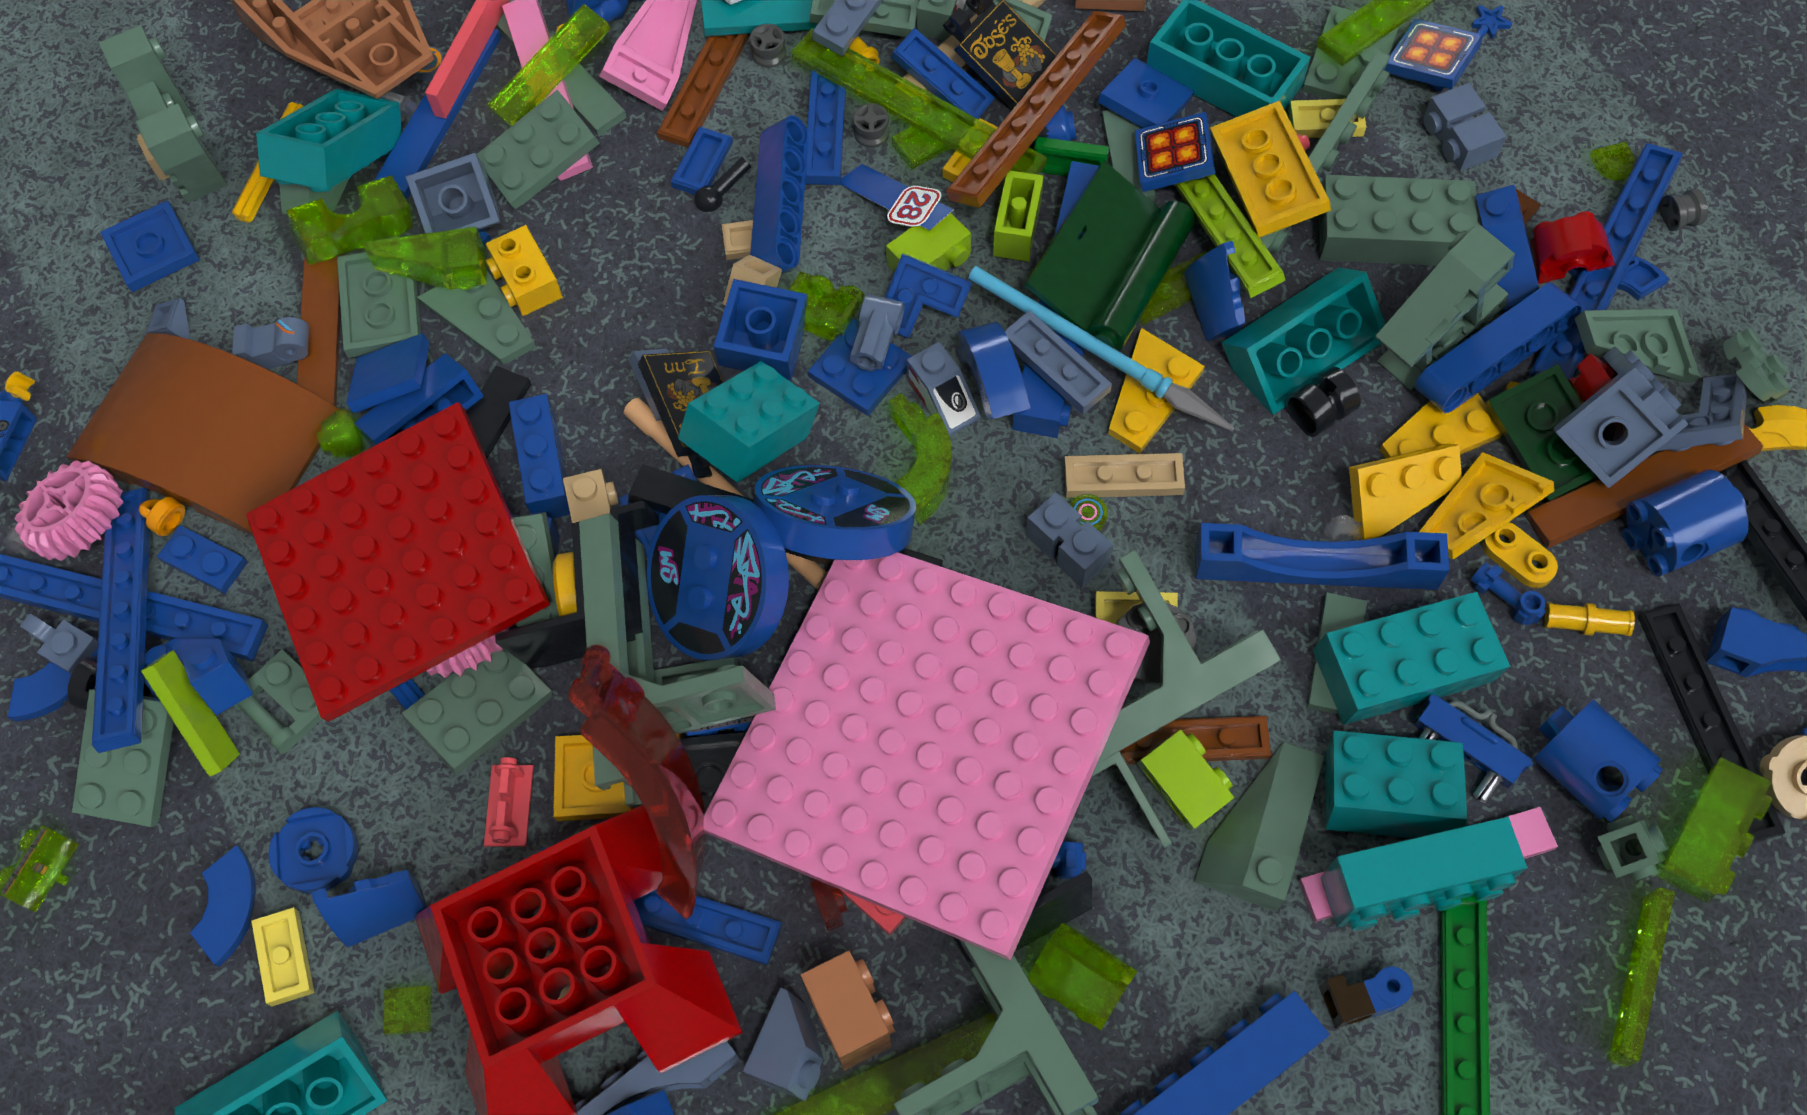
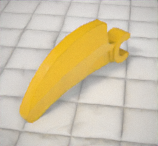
M1772 405L1759 407L1754 411L1757 427L1749 429L1762 443L1763 448L1761 451L1807 450V409L1796 406Z

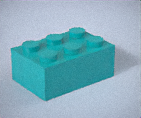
M760 361L689 402L678 439L738 483L805 440L810 433L820 402L808 395L802 388L797 387L780 375L774 368Z
M1333 730L1325 753L1326 830L1418 838L1464 827L1467 821L1463 743Z

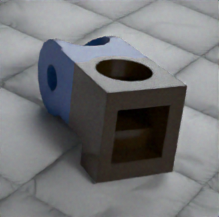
M1393 966L1385 967L1369 980L1349 986L1344 975H1338L1326 979L1319 986L1333 1025L1335 1029L1396 1010L1412 996L1413 984L1405 971Z

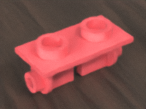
M503 757L500 759L499 765H492L484 847H527L534 765H517V759L511 757Z

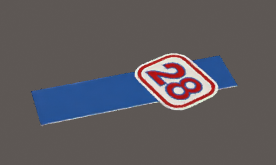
M864 164L859 165L841 178L842 186L890 210L887 218L891 223L911 227L920 225L930 231L954 210L939 202L941 199V192L939 190L922 186L908 187Z

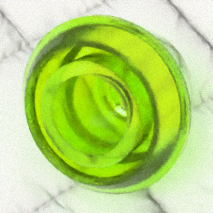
M337 409L321 422L322 430L316 432L323 452H331L334 458H352L365 451L361 432L355 426L354 422L356 420L350 410Z

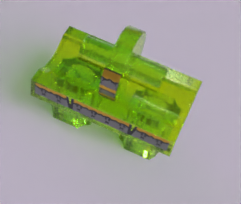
M43 825L40 826L38 831L27 830L19 843L20 850L24 853L15 867L10 865L3 868L0 872V895L35 913L55 882L66 886L70 878L61 874L79 845Z

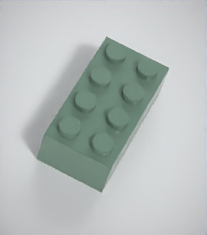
M1325 175L1322 186L1330 200L1331 211L1318 215L1320 260L1438 265L1450 251L1448 247L1452 240L1463 230L1469 232L1478 223L1475 181Z

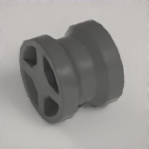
M763 24L751 32L752 56L756 64L765 68H772L782 64L787 52L784 45L785 36L781 28L774 24Z
M874 103L864 104L857 108L853 116L856 141L866 148H876L886 143L890 133L887 110L883 106Z
M1693 188L1684 191L1681 196L1675 193L1664 196L1660 204V214L1670 231H1677L1683 229L1686 224L1690 226L1703 224L1708 216V205L1704 194L1699 189Z

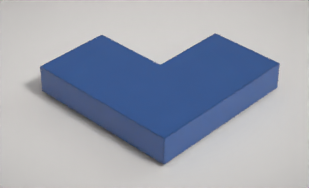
M903 253L885 298L905 303L898 334L910 338L923 304L958 318L973 282Z

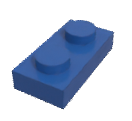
M181 525L157 555L161 562L223 594L228 591L248 563L244 557Z

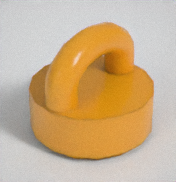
M165 497L161 500L152 499L144 501L139 506V512L146 518L147 528L158 536H166L172 533L182 522L185 516V506L173 497Z

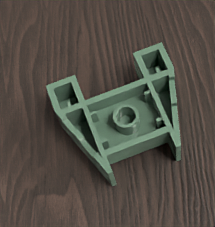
M140 25L99 42L111 70L127 93L139 119L135 122L148 150L166 176L170 175L169 178L172 184L178 187L186 202L189 203L228 186L200 140V137L205 135L198 121L190 111L162 62V59L167 58L158 39L156 37L149 39Z
M1478 223L1469 232L1463 230L1452 240L1448 247L1450 251L1375 336L1388 348L1377 362L1410 391L1415 388L1418 377L1427 367L1457 347L1467 336L1470 338L1487 326L1507 306L1508 293L1497 283L1513 268L1515 253Z

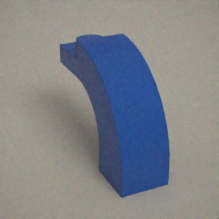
M991 322L958 331L961 347L956 348L960 363L968 362L972 369L987 420L1031 409L1016 356L1001 325L998 322Z

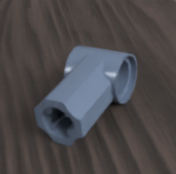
M869 293L866 294L861 307L860 327L850 354V362L855 363L860 369L873 372L876 369H882L892 336L898 334L905 307L904 302Z

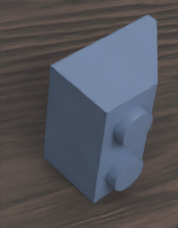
M476 153L405 176L431 247L501 223L496 196L485 165Z

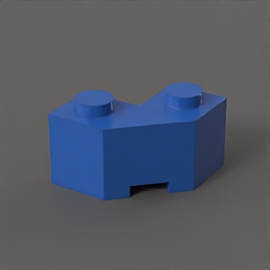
M172 639L163 645L151 648L145 654L144 668L160 656L174 650L186 670L190 684L215 715L253 695L244 670L220 639ZM144 677V683L152 691L156 698H158L153 689L151 688V686L149 685L148 681Z

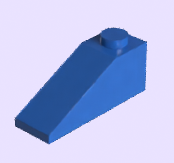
M1515 185L1476 195L1483 228L1515 253L1513 268L1497 283L1508 293L1507 306L1503 309L1504 312H1507L1540 289Z

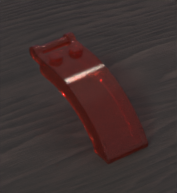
M592 645L586 649L582 658L583 669L580 677L572 682L568 693L570 701L588 717L583 721L580 732L585 739L621 772L641 800L652 822L661 854L662 882L658 885L657 894L681 916L687 919L693 914L706 851V833L704 831L705 810L695 771L676 733L658 709L645 697L641 686L630 677L625 678L609 663L611 657L607 648L602 645Z

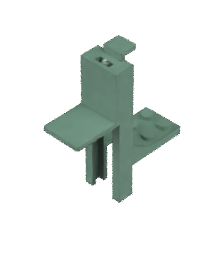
M1133 550L1119 559L1121 569L1116 571V575L1128 595L1136 592L1143 606L1138 608L1137 611L1149 632L1157 628L1161 635L1160 685L1122 706L1092 776L1116 763L1165 848L1172 844L1171 839L1120 750L1270 667L1281 659L1265 631L1261 629L1259 631L1255 630L1208 658L1199 661L1136 551Z

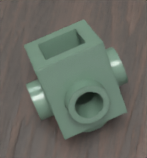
M1632 815L1607 824L1610 832L1598 836L1601 845L1597 847V850L1608 871L1613 870L1616 878L1630 874L1632 881L1658 873L1655 864L1666 860L1663 851L1668 850V846L1657 825L1650 827L1647 819L1635 822ZM1631 839L1639 840L1643 848V852L1640 855H1634L1629 852L1627 846Z

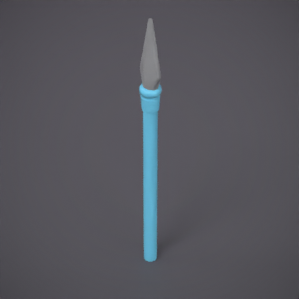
M978 266L972 269L968 279L1024 313H1027L1029 310L1032 311L1049 328L1139 381L1140 385L1152 393L1155 391L1156 397L1160 399L1164 397L1175 409L1230 431L1234 430L1230 423L1189 388L1174 384L1170 377L1163 378L1162 374L1150 368L1147 369Z

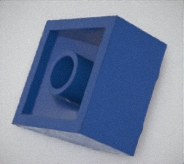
M733 279L713 346L719 366L745 371L762 361L774 368L787 380L792 381L802 344L807 294Z

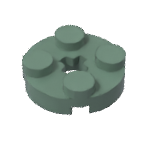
M1747 328L1743 332L1736 333L1723 343L1724 352L1729 361L1734 357L1737 358L1741 368L1735 372L1749 390L1765 402L1769 399L1770 404H1773L1791 390L1788 382L1783 377L1789 372L1788 368L1778 355L1773 354L1769 356L1762 348L1763 342L1753 329Z

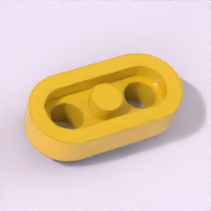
M1508 522L1481 540L1484 553L1528 587H1544L1551 582L1557 573L1558 564L1554 555L1513 523ZM1504 535L1508 537L1511 543L1501 541L1499 536ZM1532 561L1540 562L1543 569L1536 568Z

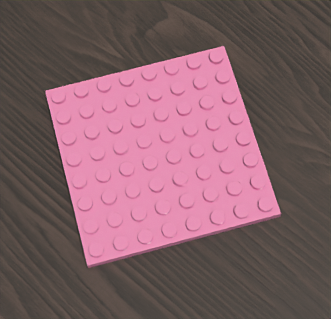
M898 552L890 556L869 560H834L769 687V690L774 693L776 710L755 715L698 828L713 837L1011 961L1150 644L1149 636Z

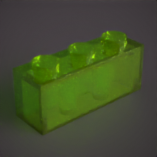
M1720 757L1711 768L1657 877L1706 903L1715 897L1717 893L1724 896L1736 875L1735 872L1729 870L1735 856L1743 858L1754 839V835L1747 832L1753 819L1761 821L1773 798L1766 795L1772 781Z

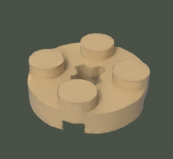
M1795 735L1782 740L1760 762L1764 789L1771 803L1784 816L1807 820V785H1802L1801 774L1804 769L1807 770V735Z

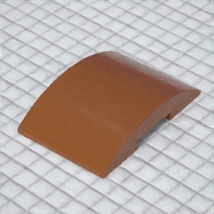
M147 333L66 458L73 462L78 460L81 463L89 460L101 469H106L117 480L129 485L134 483L163 496L173 497L178 502L192 507L197 513L253 535L246 513L296 487L341 411L336 406L305 388L236 355L179 336Z

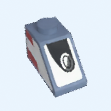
M939 341L907 359L908 382L949 437L981 419V415L960 368Z

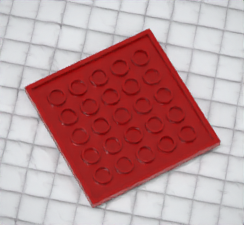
M459 402L246 513L320 717L328 722L550 606L468 415Z

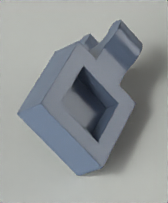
M29 614L19 626L27 631L30 636L44 643L37 651L39 655L71 675L79 662L86 657L92 656L98 648V641L65 620H62L58 627L54 629L39 618Z

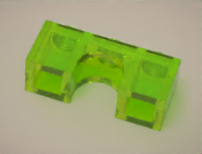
M392 175L357 186L361 207L350 214H337L330 211L322 198L286 210L292 235L309 265L330 260L337 255L367 247L369 244L390 237L399 236L413 228L410 206Z

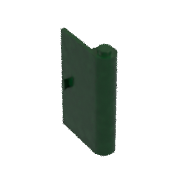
M1103 161L1024 286L1064 319L1120 351L1194 227L1196 215L1188 205L1179 201H1169L1159 208L1112 166Z

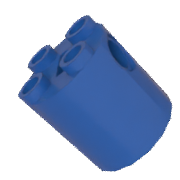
M1706 469L1627 503V528L1622 530V537L1632 551L1637 549L1641 551L1651 573L1660 577L1744 541L1748 533L1746 502L1741 492L1718 471Z
M1594 699L1575 717L1563 706L1559 707L1538 729L1550 742L1533 760L1599 820L1605 817L1611 823L1629 806L1632 798L1627 794L1635 787L1642 793L1660 776L1663 770L1658 765L1661 759ZM1603 767H1616L1623 774L1624 781L1619 783L1609 781L1604 775Z

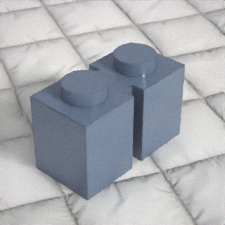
M1470 83L1431 97L1424 115L1426 130L1432 135L1435 134L1439 142H1443L1442 151L1445 158L1450 162L1453 161L1459 171L1498 157L1507 137L1490 112L1473 118V115L1483 112L1486 106Z
M1054 493L1028 516L1026 537L1050 559L1057 554L1059 539L1062 544L1058 550L1057 565L1083 588L1110 563L1113 544L1088 521L1081 526L1082 515L1058 493Z

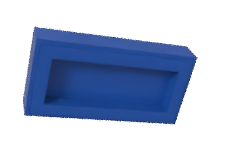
M699 127L670 181L672 188L695 195L696 191L700 188L711 185L733 144L732 137Z

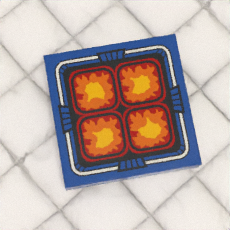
M1414 19L1391 53L1385 71L1403 79H1412L1432 84L1437 88L1453 89L1480 48L1482 34Z
M1206 112L1135 130L1139 177L1143 192L1216 174L1209 120Z

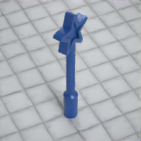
M1478 5L1476 12L1479 18L1473 21L1471 27L1479 28L1476 33L1482 34V38L1488 33L1489 37L1493 39L1497 29H1510L1512 22L1501 17L1504 8L1502 5L1492 11L1482 5ZM1430 84V87L1438 92H1441L1444 89L1437 88Z

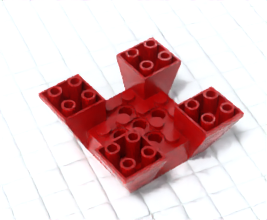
M643 804L587 828L429 905L414 916L439 993L444 994L457 987L470 1026L464 1072L478 1115H578L557 1055L624 1022L659 1073H663L743 1033L709 951L656 945L649 942L633 900L680 878L650 805ZM541 907L539 912L533 916L534 910ZM597 925L595 932L586 937L588 930ZM555 945L554 951L546 957L548 949ZM513 966L511 973L505 977L507 969ZM570 985L568 993L563 998L558 999L561 991Z

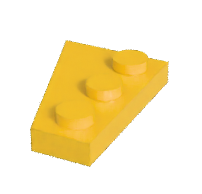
M1141 328L1131 359L1147 369L1150 368L1162 374L1163 378L1170 377L1173 380L1172 383L1191 389L1204 372L1205 366ZM1126 374L1108 434L1140 454L1175 408L1164 397L1161 399L1156 397L1155 391L1152 393L1140 385L1139 381Z
M1477 393L1458 408L1446 414L1429 401L1382 444L1380 451L1385 458L1452 443L1459 445L1461 455L1501 438L1503 433L1485 405V402Z
M1448 443L1349 467L1356 540L1381 537L1453 490L1462 478L1459 445Z
M1482 452L1419 532L1447 533L1448 556L1450 559H1455L1554 492V481Z

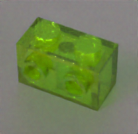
M1062 922L1047 941L1027 978L1041 994L1056 1000L1074 1012L1080 1020L1102 1030L1138 971Z

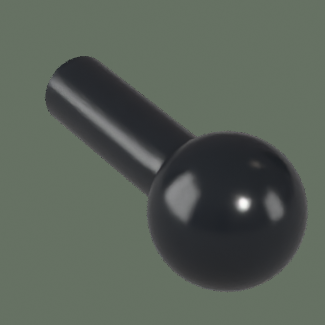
M741 157L712 186L706 185L696 191L694 196L695 206L703 212L717 210L723 202L722 196L751 168V165Z

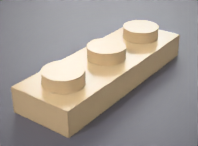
M1182 453L1065 456L1064 459L1066 498L1184 495L1185 480Z

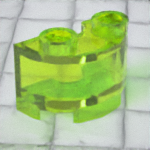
M801 271L788 289L807 294L804 321L806 325L803 330L829 341L833 340L837 334L843 335L865 298L864 292L855 286L841 285L839 289H834L832 282L822 275L813 276Z

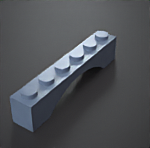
M726 1041L663 1073H659L645 1051H643L637 1057L639 1063L627 1073L621 1070L613 1074L601 1085L603 1092L589 1103L586 1099L576 1103L575 1108L578 1115H607L627 1104L663 1090L669 1092L680 1089H705L737 1064L740 1059Z

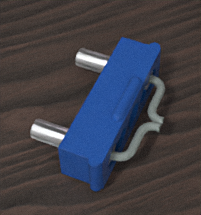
M1430 695L1424 703L1426 709L1415 723V726L1423 731L1418 739H1426L1429 735V740L1463 743L1464 759L1487 774L1473 793L1476 799L1481 795L1490 780L1494 779L1479 801L1487 802L1499 783L1506 788L1511 787L1521 772H1525L1532 766L1531 758L1517 749L1516 739L1495 723L1497 715L1487 709L1484 713H1478L1460 701L1447 703L1437 695ZM1455 707L1461 708L1477 719L1489 717L1490 727L1510 741L1511 745Z

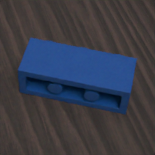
M445 353L425 368L421 389L375 406L354 422V424L370 446L373 447L457 402L466 411L483 398L484 395L467 370Z
M547 394L510 401L509 408L524 497L530 513L546 512L547 517L552 519L570 515L563 478L567 476L557 421Z

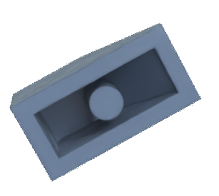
M780 988L743 1072L767 1087L806 1101L810 1090L815 1087L819 1080L820 1067L824 1058L806 1004L788 990Z

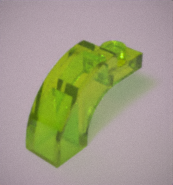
M901 392L889 400L890 418L913 445L918 457L912 469L897 480L896 484L904 488L914 498L916 503L914 519L921 525L939 508L949 489L952 473L951 441L947 428L937 412L926 418L920 406L916 402L910 403Z

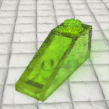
M476 226L364 242V249L376 270L450 290L471 289L474 286L487 285L485 247Z

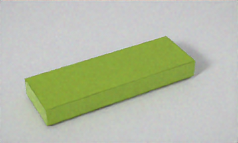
M174 650L160 656L141 670L209 777L224 770L240 755L213 711L190 684L186 670Z

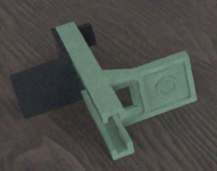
M645 501L612 508L608 514L572 523L576 613L495 634V643L531 669L548 667L587 656L595 786L606 790L610 789L613 784L624 782L625 805L632 809L643 804L649 806L664 802L659 738L776 710L774 693L743 665H725L718 668L717 672L703 676L685 675L678 678L675 683L663 686L655 684L644 545L635 537V531L658 525L659 515Z
M1087 871L1038 897L1015 952L1092 909V878ZM949 935L996 1016L997 1021L975 1058L968 1062L965 1059L956 1060L941 1071L942 1077L927 1085L924 1082L916 1083L900 1094L901 1100L894 1103L897 1114L961 1115L1030 1075L1052 1115H1097L1092 1106L1098 1103L1096 1092L1015 956L1013 955L1010 961Z

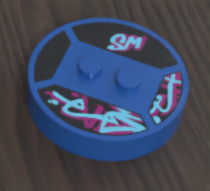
M801 465L781 468L763 475L756 482L753 503L762 509L778 531L784 548L801 554L835 560H869L895 554L907 547L911 541L916 510L914 498L898 484L868 472L827 465Z
M699 495L678 503L666 514L659 524L648 554L646 571L647 590L652 612L666 638L684 654L700 660L742 657L763 646L775 632L783 616L788 597L789 570L782 539L762 509L749 500L738 496Z

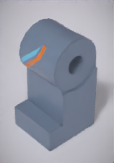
M285 317L278 319L273 324L252 328L247 323L234 326L232 354L267 370L301 360L308 355L309 325L302 319Z

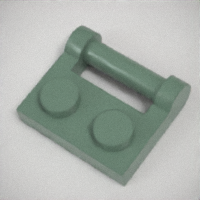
M283 649L248 679L253 695L232 706L236 710L242 709L272 739L271 745L281 754L289 751L322 720L303 668ZM264 689L295 722L289 727L284 728L254 697Z

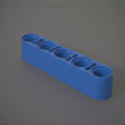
M789 115L764 129L760 136L750 255L781 268V274L795 268L800 260L808 131L803 121L795 115Z
M1547 283L1427 367L1418 377L1415 389L1443 413H1450L1570 328L1575 323V317L1582 312L1583 306L1553 283Z

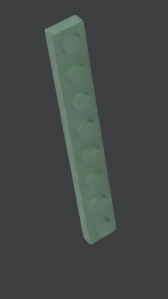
M1379 50L1376 51L1309 156V160L1321 184L1323 178L1320 177L1323 170L1330 172L1340 155V151L1337 150L1341 143L1347 145L1357 128V125L1353 124L1357 117L1364 119L1374 100L1370 96L1374 91L1380 93L1390 76V73L1385 71L1390 56ZM1286 228L1260 237V240L1270 254L1272 251L1279 253L1289 234L1285 232Z

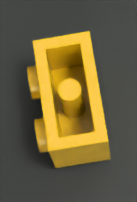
M526 225L486 243L491 256L485 260L495 280L503 279L505 285L500 287L506 301L510 307L517 305L522 316L563 298L553 272Z

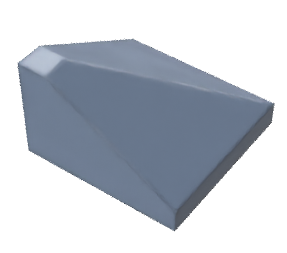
M178 298L157 304L146 334L161 333L189 339L190 332L184 300Z

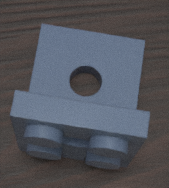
M1616 346L1602 357L1618 375L1553 428L1608 488L1689 425L1676 412V409L1682 404L1657 378L1649 383L1655 375L1631 350L1623 355ZM1613 422L1624 424V433L1618 440L1607 441L1603 439L1602 433L1608 424Z

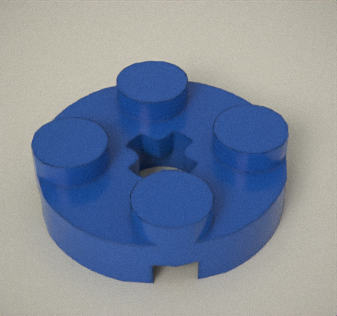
M321 807L306 808L292 814L285 820L288 823L282 827L279 834L275 832L271 839L268 856L272 871L287 887L303 894H311V892L323 888L328 891L347 880L352 873L358 856V840L354 829L342 816ZM317 841L321 847H324L323 852L315 860L304 856V851L311 849V842Z

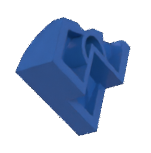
M1233 241L1225 242L1196 260L1184 272L1206 341L1236 334L1246 324L1240 298L1239 277L1230 272L1227 262V256L1235 253Z
M408 870L390 873L380 878L354 881L353 887L350 888L348 893L328 897L325 888L311 892L314 904L322 917L347 948L415 919V915L427 908L419 882Z

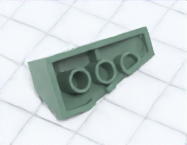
M1284 742L1208 840L1194 882L1277 912L1286 899L1324 756Z

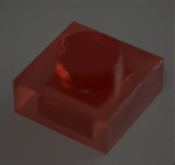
M819 880L810 882L827 932L843 926L840 913L848 911L841 890L838 888L831 889L830 885Z

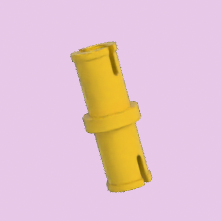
M1547 602L1545 607V628L1582 631V635L1592 636L1594 632L1631 636L1634 630L1635 615L1634 611L1631 610L1621 611L1597 608L1593 603H1585L1582 607Z

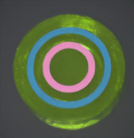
M1083 494L1072 500L1070 505L1082 515L1080 525L1082 526L1088 521L1098 531H1101L1106 524L1108 515L1107 506L1104 501L1091 494Z

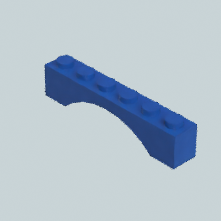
M1201 523L1195 542V579L1438 590L1449 572L1447 533L1402 532L1367 540L1317 542L1273 536L1240 524Z
M1731 607L1717 621L1706 662L1746 678L1766 672H1807V633L1801 632L1794 625L1776 623L1762 618L1750 609Z

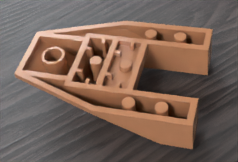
M230 0L240 20L258 39L283 55L376 99L434 60L410 0H311L295 12L282 0Z

